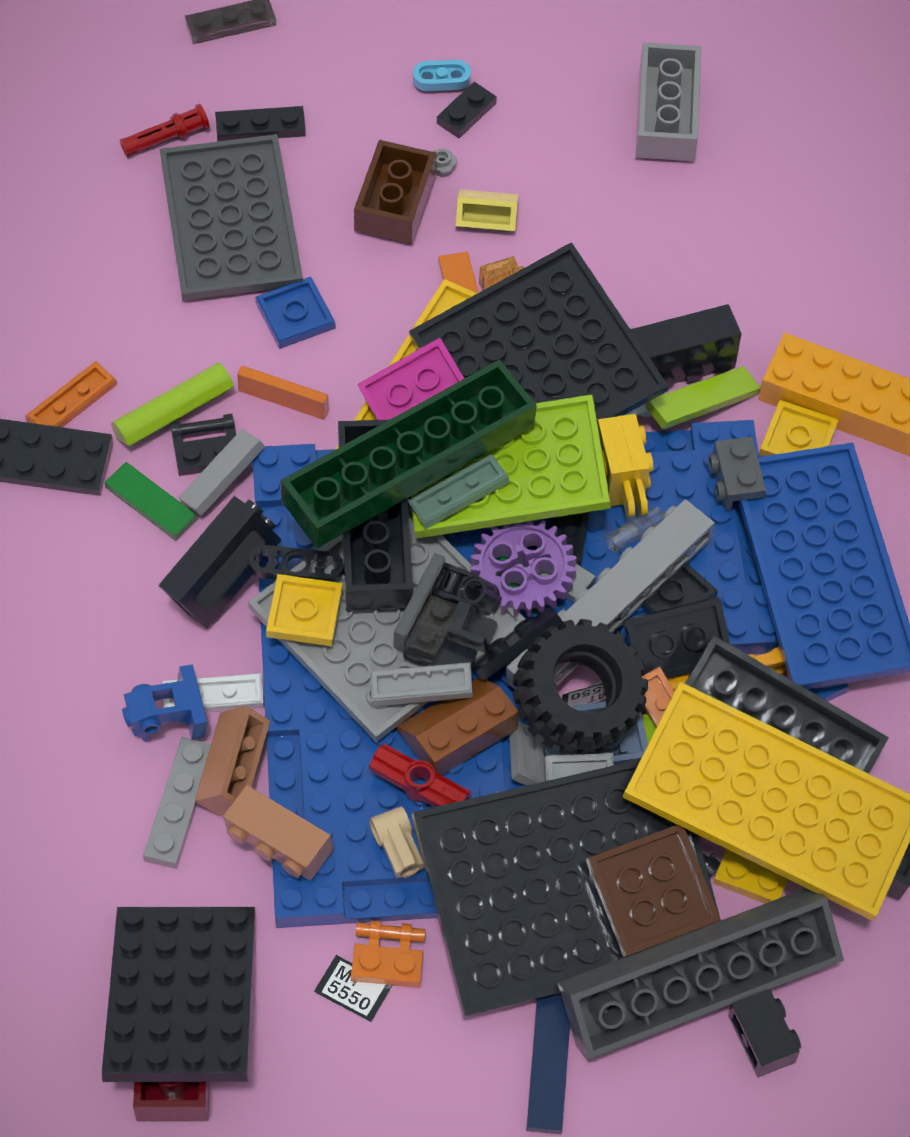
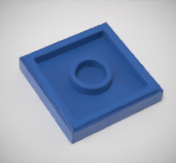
M312 277L303 279V282L286 285L255 297V303L279 349L336 328L335 321Z

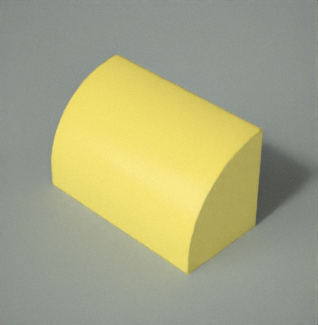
M459 189L455 226L515 231L519 194Z

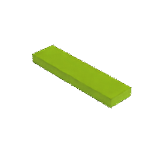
M741 366L658 396L647 402L646 408L661 428L666 429L759 394L761 387L748 370Z

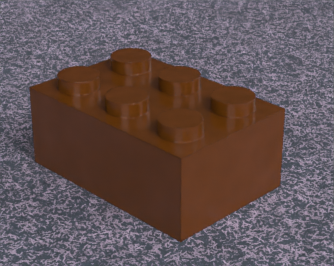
M379 139L354 208V231L412 244L436 176L437 153Z

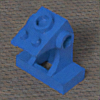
M193 664L179 667L177 682L152 686L140 684L135 686L132 692L124 694L126 707L122 708L123 717L128 727L133 726L134 729L132 731L135 737L140 735L145 742H148L149 734L158 732L161 729V724L168 722H182L188 725L191 740L205 737L207 719ZM173 699L175 706L156 709L155 701Z

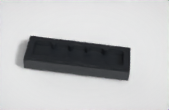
M548 607L534 618L522 620L514 627L512 634L505 639L499 638L487 648L489 652L473 664L472 672L482 681H485L518 657L524 650L529 649L545 630L551 626L558 627L563 621L557 612Z

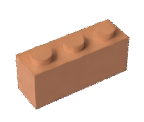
M248 706L220 712L194 800L196 803L221 816L226 813L246 785L252 787L270 720Z
M248 785L245 786L223 815L227 828L226 832L233 840L240 844H243L245 841L254 846V850L262 858L271 861L272 858L283 864L282 867L286 872L296 878H299L301 875L311 881L334 850L331 835Z

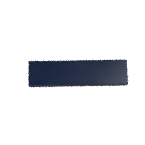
M555 994L539 998L536 1002L526 1131L562 1134L570 1023L561 995Z

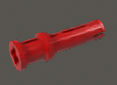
M199 103L192 110L182 114H172L170 120L126 138H121L120 145L125 156L129 157L134 153L174 137L184 139L188 133L201 128L209 129V120L204 108Z

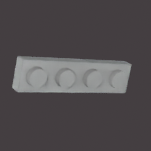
M181 737L143 854L145 862L177 869L196 810L197 803L194 800L211 743Z

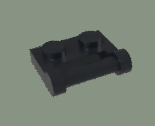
M232 413L224 414L223 418L185 424H180V421L170 423L179 476L201 473L236 436ZM225 430L226 433L225 436L185 442L182 439V436Z

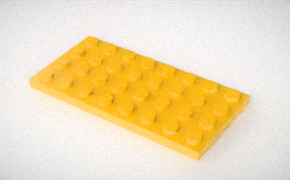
M679 682L623 795V798L815 893L823 894L827 899L871 921H874L879 913L910 842L909 793L682 682Z

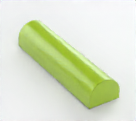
M217 362L111 422L113 432L119 441L127 446H131L232 389L234 386L233 381L225 367Z

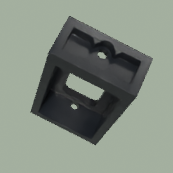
M233 496L158 585L187 615L206 629L253 575L249 565L250 552L260 545L277 546L281 542V538L273 531L276 525L262 514L263 511L260 507L249 499L244 503L236 496ZM266 556L262 557V560L259 561V565H261L266 560Z

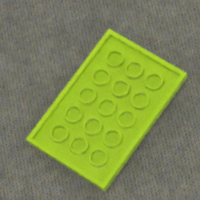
M593 395L535 403L537 408L534 427L411 495L412 499L490 454L494 456L509 477V483L426 530L413 513L416 539L610 509Z

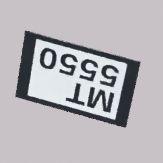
M603 683L564 693L562 694V699L571 707L606 701V691Z
M336 955L314 992L372 1022L393 985L351 981L352 963Z

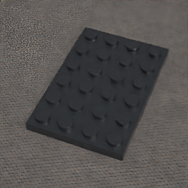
M117 907L102 1063V1082H248L255 907Z

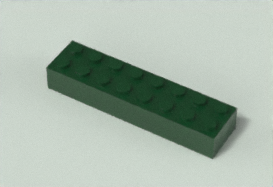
M499 359L280 480L281 502L314 546L319 548L534 427L537 405Z

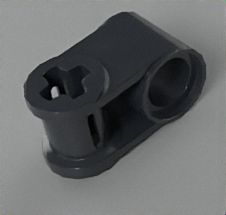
M444 563V574L439 587L434 589L433 594L455 603L462 601L482 611L492 610L497 605L500 592L495 584L467 570ZM483 588L481 596L477 599L478 590Z

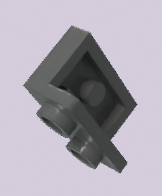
M752 436L715 441L713 453L708 455V465L710 472L716 474L715 494L717 500H722L724 510H731L733 501L765 497L766 488Z

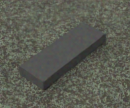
M434 553L394 630L393 648L404 652L416 627L419 626L435 595L433 591L439 587L445 569L443 565L446 563L444 556Z

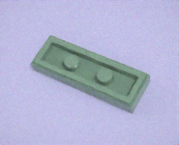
M490 454L408 500V504L426 530L509 483V477L494 456Z

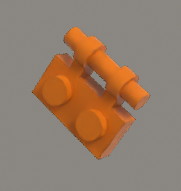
M371 920V923L357 922L356 936L369 937L368 945L354 944L351 981L420 988L423 950L410 949V941L424 943L425 929L412 928V924L402 923V926L381 925V921ZM380 938L400 940L399 948L379 946Z

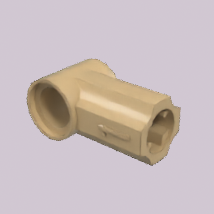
M402 806L369 818L374 838L379 847L383 846L396 878L413 876L424 868L423 860L412 838L410 821Z

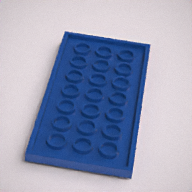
M854 443L758 457L766 488L765 497L740 500L738 503L788 678L805 689H813L910 672V623Z

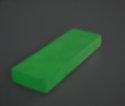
M127 462L104 482L106 489L175 541L197 521V515Z

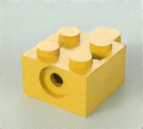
M636 414L598 419L597 426L610 506L624 505L626 517L632 518L635 517L636 503L639 516H645L648 514L646 489L651 487L649 472L653 471L652 455L650 452L646 453L644 444H646L645 428L643 425H638Z

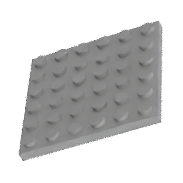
M408 504L413 593L434 553L444 556L446 563L471 572L470 567L472 565L442 535L416 539L413 513ZM342 535L318 549L320 551L337 553L342 558L344 564ZM311 560V573H315L314 566L316 567L313 560ZM302 561L291 571L299 572L303 570L306 566L305 561ZM327 563L326 568H324L326 574H331L332 569H335L333 563ZM343 575L338 582L343 583V591L332 647L283 639L278 640L375 742H378L428 702L372 706L370 671L423 666L404 659V652L393 648L394 630L406 608L346 610L345 579ZM276 581L248 601V608L266 627ZM480 589L477 592V599L480 597ZM434 595L418 627L449 639L446 630L458 603ZM500 603L488 611L472 607L474 613L497 622L498 627L491 643L499 638L505 639L514 632V627L525 619L520 613L517 617H514L513 608L510 607L504 614L501 613ZM478 651V654H477V657H476V660H475L474 663H476L479 659H481V658H482L484 655H486L487 653Z

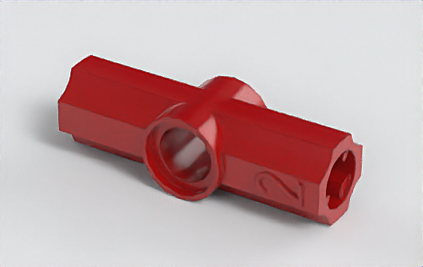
M385 743L379 746L369 764V771L405 790L406 795L413 801L426 802L433 807L471 798L469 790L435 772L429 762L424 760L415 761ZM416 778H424L427 780V782L425 784L418 785L415 784L413 780Z

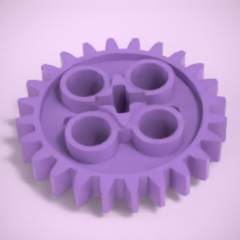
M542 520L538 526H534L533 521H527L526 524L520 522L515 523L513 526L509 524L503 525L501 530L495 526L491 527V536L482 534V544L474 545L475 554L471 555L472 567H470V571L472 574L482 577L498 587L500 592L498 603L501 604V613L503 614L509 607L513 608L514 617L519 615L521 609H525L527 616L531 617L533 608H537L540 613L544 611L545 604L556 608V597L565 600V589L572 590L573 588L572 579L576 578V556H573V545H566L567 536L565 534L557 537L556 526L547 531L545 529V520ZM529 546H537L538 549H537V550H528L527 547H529ZM503 556L509 559L505 561H499L496 558ZM547 572L551 575L548 577H541L538 574ZM511 583H518L521 586L517 588H512L507 585Z

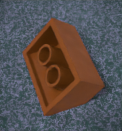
M480 678L472 681L473 698L440 700L398 725L397 730L419 760L429 762L435 772L443 775L517 730L518 710L500 686L488 680L482 681Z

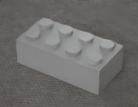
M643 42L640 63L636 157L681 161L695 160L698 141L701 46Z

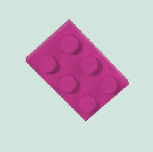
M438 338L357 385L376 419L389 420L463 380L464 377L441 338Z

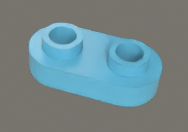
M462 60L423 61L418 63L413 69V83L422 91L461 90L467 87L471 81V68Z

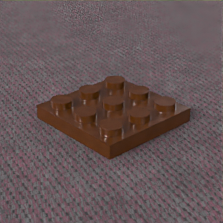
M679 825L586 859L623 957L721 920L685 828Z

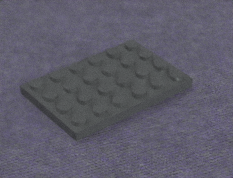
M277 134L160 149L182 301L278 289L293 283L303 282Z

